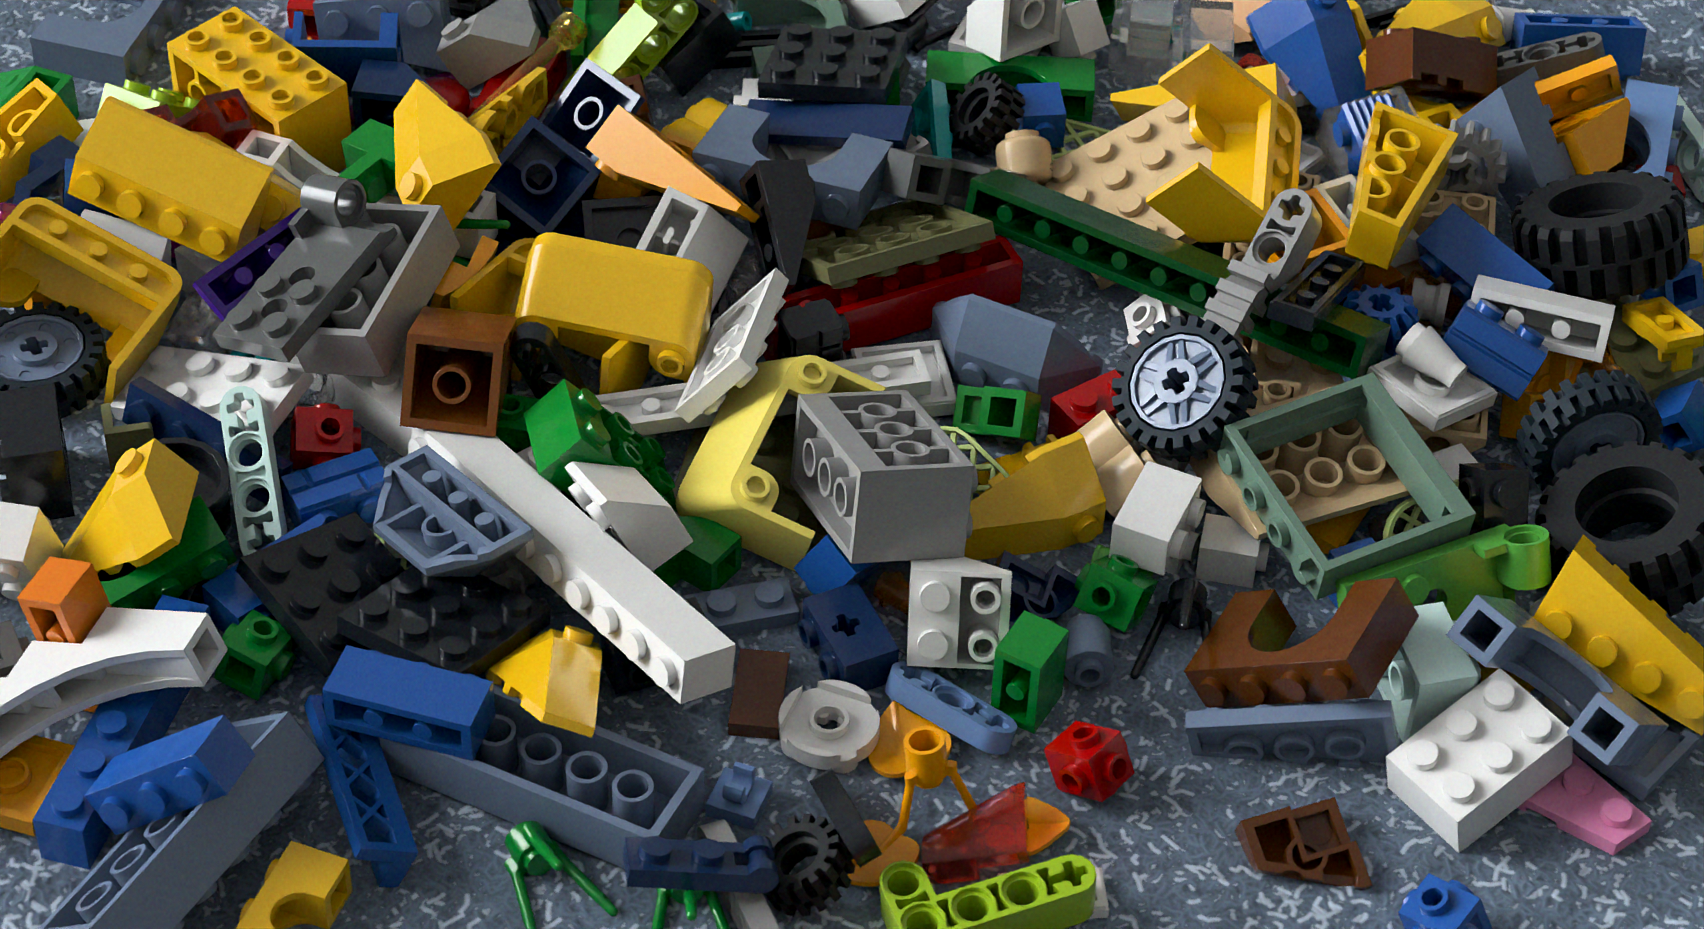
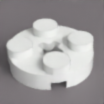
M840 680L818 681V688L809 689L803 693V686L793 690L782 702L778 715L779 736L784 754L803 765L816 769L829 770L832 768L837 773H849L855 770L858 762L871 754L879 739L880 716L878 709L876 711L871 705V697L860 687ZM829 720L837 721V728L824 729L817 725H826Z

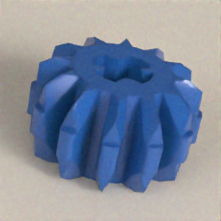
M1380 283L1377 288H1372L1362 284L1359 291H1351L1343 304L1344 307L1391 325L1384 352L1391 356H1396L1395 349L1403 336L1413 325L1419 322L1418 309L1414 306L1413 296L1401 295L1400 287L1387 289Z

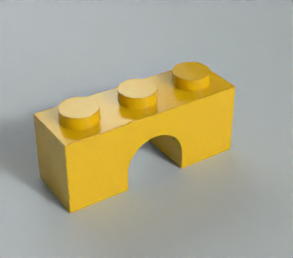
M291 841L280 859L275 858L270 863L265 874L264 884L255 899L249 898L244 904L236 929H288L299 924H310L323 929H330L353 891L349 859Z

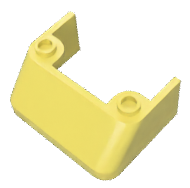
M803 355L755 363L759 369L754 377L742 388L734 385L729 389L679 487L675 502L680 516H697L715 521L742 536V548L795 571L794 567L808 554L816 532L772 512L779 495L777 481L769 472L751 464L786 393L798 398V394L885 391L886 388L815 355Z

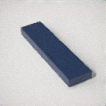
M750 99L747 106L750 109L770 113L768 139L770 144L842 147L852 133L894 142L893 148L906 150L915 119L913 107L901 105Z

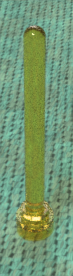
M563 12L550 25L549 38L468 119L535 68L546 66L561 50L575 49L587 37L588 32L584 22L571 12Z

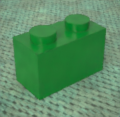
M1024 610L995 649L991 706L1010 716L1016 722L1017 727L1035 734L1062 696L1069 630L1051 620L1043 619Z

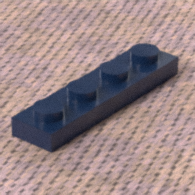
M142 376L130 382L122 422L127 425L151 422L154 438L157 440L187 437L205 442L218 451L227 464L221 421ZM250 443L241 450L239 454L241 465L252 466L261 459V444ZM275 453L280 481L281 476L292 472L293 462ZM257 488L249 494L266 505L269 502V492L265 488Z

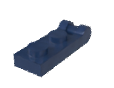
M659 836L625 838L623 859L627 887L767 893L772 891L779 882L777 866L773 862V845L770 839L765 836H751L743 843L718 842L713 839H700L698 841L665 839Z

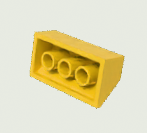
M108 96L75 156L67 193L222 263L257 238L274 168L117 98Z

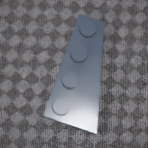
M1361 699L1356 702L1344 703L1316 701L1306 703L1305 705L1273 706L1262 704L1253 708L1223 709L1210 707L1200 711H1186L1185 729L1192 755L1260 761L1264 753L1275 754L1279 759L1294 764L1307 765L1308 759L1311 757L1337 759L1338 767L1359 769L1360 761L1384 763V771H1387L1386 756L1400 746L1391 700Z

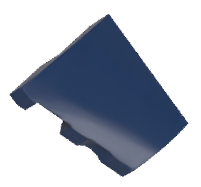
M58 135L31 153L28 174L16 182L15 194L6 203L19 204L23 200L32 197L48 199L63 184L65 158L75 159L80 147L63 136Z
M1006 550L995 562L994 566L1012 571L1009 630L1024 610L1043 619L1054 621L1075 603L1079 591L1074 588L1078 576L1056 564L1046 573Z

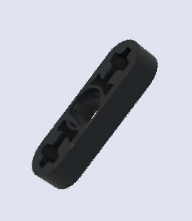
M525 322L515 328L510 346V356L536 398L541 399L557 385L543 380L541 375L545 373L558 374L580 390L586 388L549 327L538 322ZM536 348H540L539 359H537V358H538V351H537Z
M830 768L812 779L810 783L858 866L861 868L881 856L883 853L833 769Z

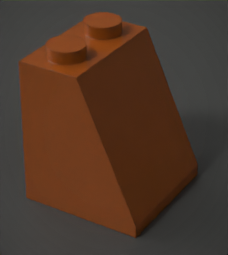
M423 306L407 333L400 426L496 437L513 364L510 356V346L517 324V317Z

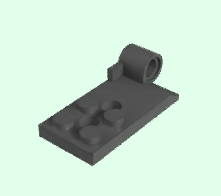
M321 173L313 174L305 181L300 193L301 209L288 223L295 237L294 240L269 269L256 280L250 291L227 314L224 321L212 333L220 347L289 363L398 234L394 226L360 220L365 212L367 196L363 185L359 181Z

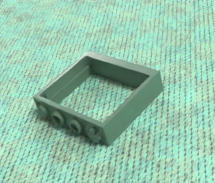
M1374 372L1224 426L1222 442H1220L1221 446L1219 451H1217V458L1222 471L1226 475H1231L1242 492L1246 506L1251 511L1257 513L1266 526L1267 534L1272 544L1277 548H1281L1291 563L1296 579L1299 583L1307 586L1316 600L1336 593L1335 580L1469 536L1476 512ZM1356 418L1430 522L1327 560L1255 455Z

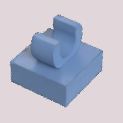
M735 762L733 769L724 767L706 802V816L719 820L725 819L728 823L754 830L772 795L773 781L757 777L755 767L740 762Z

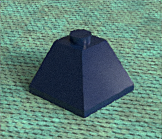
M532 115L499 154L498 158L501 162V167L484 190L496 193V202L538 235L555 231L602 171Z

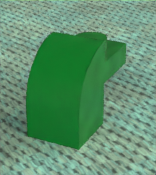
M369 119L341 141L347 169L339 174L338 177L359 181L366 191L367 203H377L388 193L400 198L396 190L394 128Z
M958 385L952 427H958L968 434L1036 442L1042 395L990 386L981 388Z
M678 517L694 542L652 572L670 588L680 579H683L702 591L720 589L741 569L742 536L715 521L702 517Z

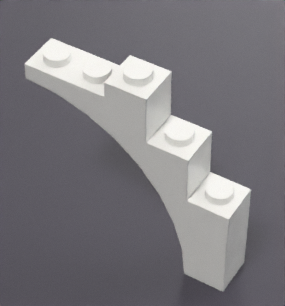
M107 607L82 644L32 641L7 678L0 677V758L20 743L52 724L94 705L133 693L168 687H204L228 650L209 614L202 612Z

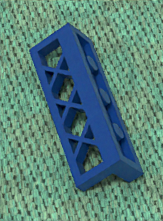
M309 695L304 703V708L318 750L325 758L323 765L354 858L356 860H370L378 887H398L418 855V850L380 741L375 736L326 724L323 696Z

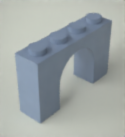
M110 0L133 5L139 9L129 16L109 22H90L47 13L30 36L34 65L68 74L79 79L123 86L125 79L134 81L137 75H142L145 72L148 59L155 50L161 49L165 35L171 26H176L179 23L183 9L189 1L192 2L194 0Z
M729 104L692 151L694 162L713 175L716 181L733 192L743 202L744 199L739 180L757 160H770L764 157L768 151L770 113ZM852 133L836 156L819 164L807 165L809 176L813 178L815 183V205L811 219L857 230L882 193L880 190L889 147L893 148L894 142Z
M1476 595L1446 634L1447 637L1484 667L1500 668L1509 671L1556 703L1575 721L1566 733L1607 766L1638 765L1669 726L1510 599Z

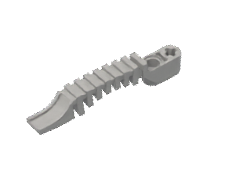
M1291 188L1282 191L1276 196L1243 260L1240 262L1233 258L1231 259L1227 267L1231 275L1226 279L1220 277L1215 287L1218 291L1214 299L1209 297L1204 307L1207 312L1201 319L1204 321L1209 319L1217 323L1235 337L1242 346L1244 341L1240 338L1239 333L1242 330L1251 334L1255 323L1250 318L1251 312L1263 318L1268 308L1264 303L1268 294H1272L1283 284L1295 279L1321 232L1323 225L1322 217L1306 192L1301 189ZM1276 251H1285L1280 260L1274 263H1267L1271 254ZM1142 447L1141 453L1145 451L1146 448ZM1153 454L1161 465L1184 472L1189 463L1179 462L1174 458L1172 461H1169L1157 454Z

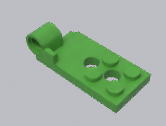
M1502 524L1335 580L1338 608L1355 581L1396 577L1413 606L1422 605L1429 592L1437 589L1434 603L1443 602L1452 621L1458 620L1476 595L1510 599L1516 603L1515 590L1539 589L1552 581L1549 531L1538 525L1522 524L1510 527Z

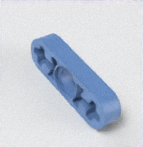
M907 661L896 662L892 665L885 685V692L891 699L983 752L1000 755L1010 750L1017 730V724L1010 716L925 667L907 666Z

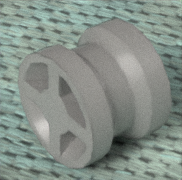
M1415 277L1411 296H1413L1414 306L1418 309L1417 315L1419 320L1430 321L1433 327H1443L1451 284L1442 282L1434 286L1427 284L1424 279Z

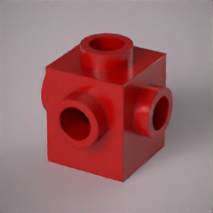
M321 403L313 407L296 406L290 423V461L293 462V469H306L360 451L361 427L353 426L352 409H340L338 405L331 403Z
M1076 720L1044 748L1055 784L1062 792L1104 802L1107 798L1114 795L1117 789L1135 774L1127 751V744L1121 731Z

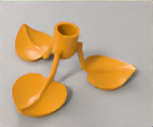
M892 701L880 717L879 739L876 747L868 756V760L872 769L884 777H904L905 788L899 821L896 827L892 829L889 824L883 821L864 820L883 854L861 868L855 859H852L855 871L853 874L847 875L851 879L852 885L874 887L879 886L881 872L886 866L898 861H909L916 864L920 855L919 844L915 840L903 836L908 827L915 786L922 789L936 788L943 782L946 776H949L972 818L976 822L983 824L978 832L980 844L996 856L1007 859H1021L1035 855L1065 834L1071 825V820L1059 809L1041 800L1020 794L995 796L988 801L986 813L982 812L977 807L959 775L957 762L947 760L952 751V740L949 733L924 717L909 711L900 703Z

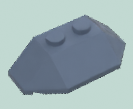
M975 294L953 298L946 302H936L932 308L931 341L941 340L951 379L955 383L964 386L981 388L990 386L1041 394L1040 410L1050 408L1051 397L1102 375L1103 360L1095 353L1090 354L1078 339L1056 322Z
M428 445L385 467L384 485L379 495L373 523L375 533L426 576L475 577L517 554L534 537L533 529Z

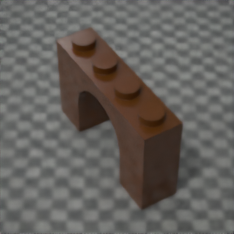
M1397 577L1355 581L1335 615L1326 626L1306 641L1282 650L1297 626L1276 590L1237 592L1185 668L1184 673L1204 705L1208 708L1370 698L1419 615Z

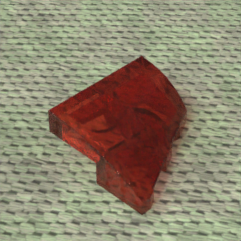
M1025 782L1012 785L923 835L922 866L931 884L980 880V868L1030 863L1027 829H1029V815Z

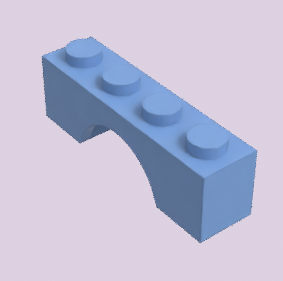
M1628 78L1623 98L1628 97L1631 107L1625 143L1639 155L1643 166L1633 173L1649 172L1654 177L1661 175L1672 182L1673 172L1665 170L1666 164H1674L1679 139L1671 138L1672 130H1680L1684 113V106L1677 105L1679 87Z

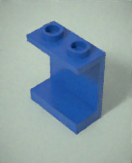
M294 11L293 29H286L285 41L347 83L348 97H352L351 90L363 58L405 63L398 13H381L379 41L308 40L303 11Z

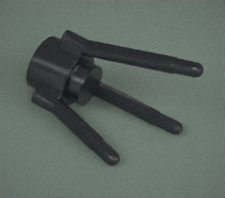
M927 0L907 18L886 22V28H891L895 32H907L908 50L911 48L919 53L927 45L953 35L960 23L925 36L928 29V21L924 14L938 1Z
M1182 578L1170 585L1168 599L1159 604L1157 617L1131 670L1130 676L1132 679L1140 677L1166 621L1170 620L1175 627L1183 631L1192 629L1197 625L1200 626L1203 643L1211 630L1212 611L1206 608L1208 593L1206 587L1201 582L1191 578Z

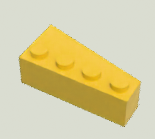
M38 78L33 80L0 108V203L6 202L14 196L16 182L28 174L31 153L58 135L73 143L84 130L58 94Z
M1375 102L1362 146L1345 253L1360 258L1365 263L1377 265L1386 270L1389 268L1444 178L1459 135L1458 133L1381 102Z
M1583 534L1533 618L1625 691L1702 736L1704 734V647L1688 632L1684 633L1666 616L1667 612L1653 599L1650 601L1629 581L1630 577L1616 564L1612 565L1595 549L1597 546Z

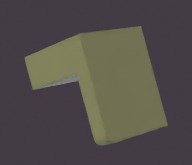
M110 403L100 404L110 470L113 473L118 460L127 450L131 448L137 450L152 440L154 433L151 422L114 427Z

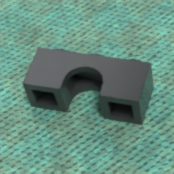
M889 147L880 191L910 200L939 205L948 203L966 207L972 178L997 169H1002L1024 179L1027 178V175L1000 167Z

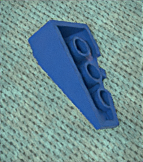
M1272 0L1247 16V24L1263 57L1270 64L1276 63L1290 79L1288 85L1296 94L1300 91L1316 108V117L1332 135L1333 124L1337 121L1343 104L1376 97L1372 96L1371 91H1365L1366 77L1358 58L1363 50L1351 9L1346 0Z

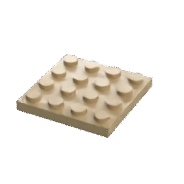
M1174 98L1052 161L1053 175L1051 180L1045 183L1044 186L1192 245L1197 241L1186 236L1180 228L1146 204V197L1197 162L1211 170L1212 151L1204 145L1198 144L1192 138L1189 132L1190 108L1177 98ZM1091 273L1100 290H1104L1116 283Z

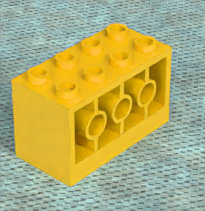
M236 6L167 43L173 90L184 94L183 102H185L186 97L211 103V112L227 117L220 141L237 150L251 130L254 129L292 139L309 155L336 172L346 168L341 141L349 136L352 131L347 83Z

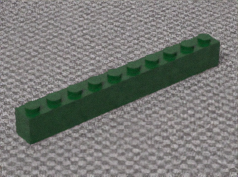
M997 169L971 179L965 212L993 221L996 234L1201 318L1207 312L1204 307L1209 297L1214 299L1218 292L1215 287L1220 277L1226 279L1231 275L1227 270L1230 263L1227 259L1002 169ZM1285 283L1272 294H1268L1264 302L1268 308L1263 318L1251 312L1250 318L1255 323L1251 334L1242 330L1240 334L1353 380L1366 375L1370 366L1382 361L1391 325L1339 304L1312 332L1266 318L1270 302L1289 285Z

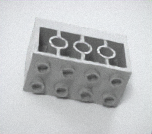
M908 390L798 394L790 484L851 564L964 557L966 539L971 537L973 529L972 516L969 510L971 493H975L978 486L976 467Z

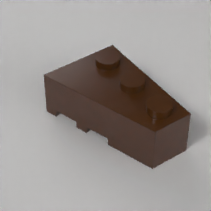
M1411 27L1407 29L1383 30V36L1366 40L1365 91L1475 102L1485 99L1497 90V46L1482 43L1478 37H1456Z

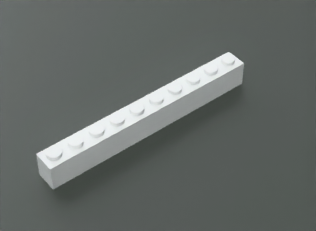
M412 427V437L408 443V453L410 454L428 445L533 529L534 537L515 556L524 562L545 584L556 591L573 609L577 610L602 635L619 648L629 660L639 666L679 704L731 687L736 644L606 531H602L589 516L540 476L536 470L498 437Z

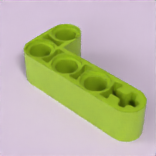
M634 0L635 3L587 58L618 79L640 74L644 80L696 20L698 6L693 0ZM580 66L565 82L561 89V93L565 90V88L567 87L573 76L576 74Z
M1074 854L1063 855L936 895L927 874L921 866L914 862L898 861L886 866L880 875L881 916L887 929H1065L1081 924L1092 916L1096 897V870L1090 860L1083 856Z

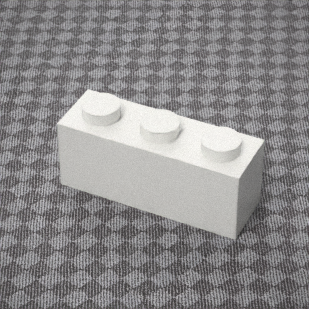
M1478 274L1470 301L1477 304L1480 299H1484L1504 312L1501 320L1518 329L1521 323L1533 328L1545 337L1542 344L1548 348V351L1602 363L1613 321L1615 305Z

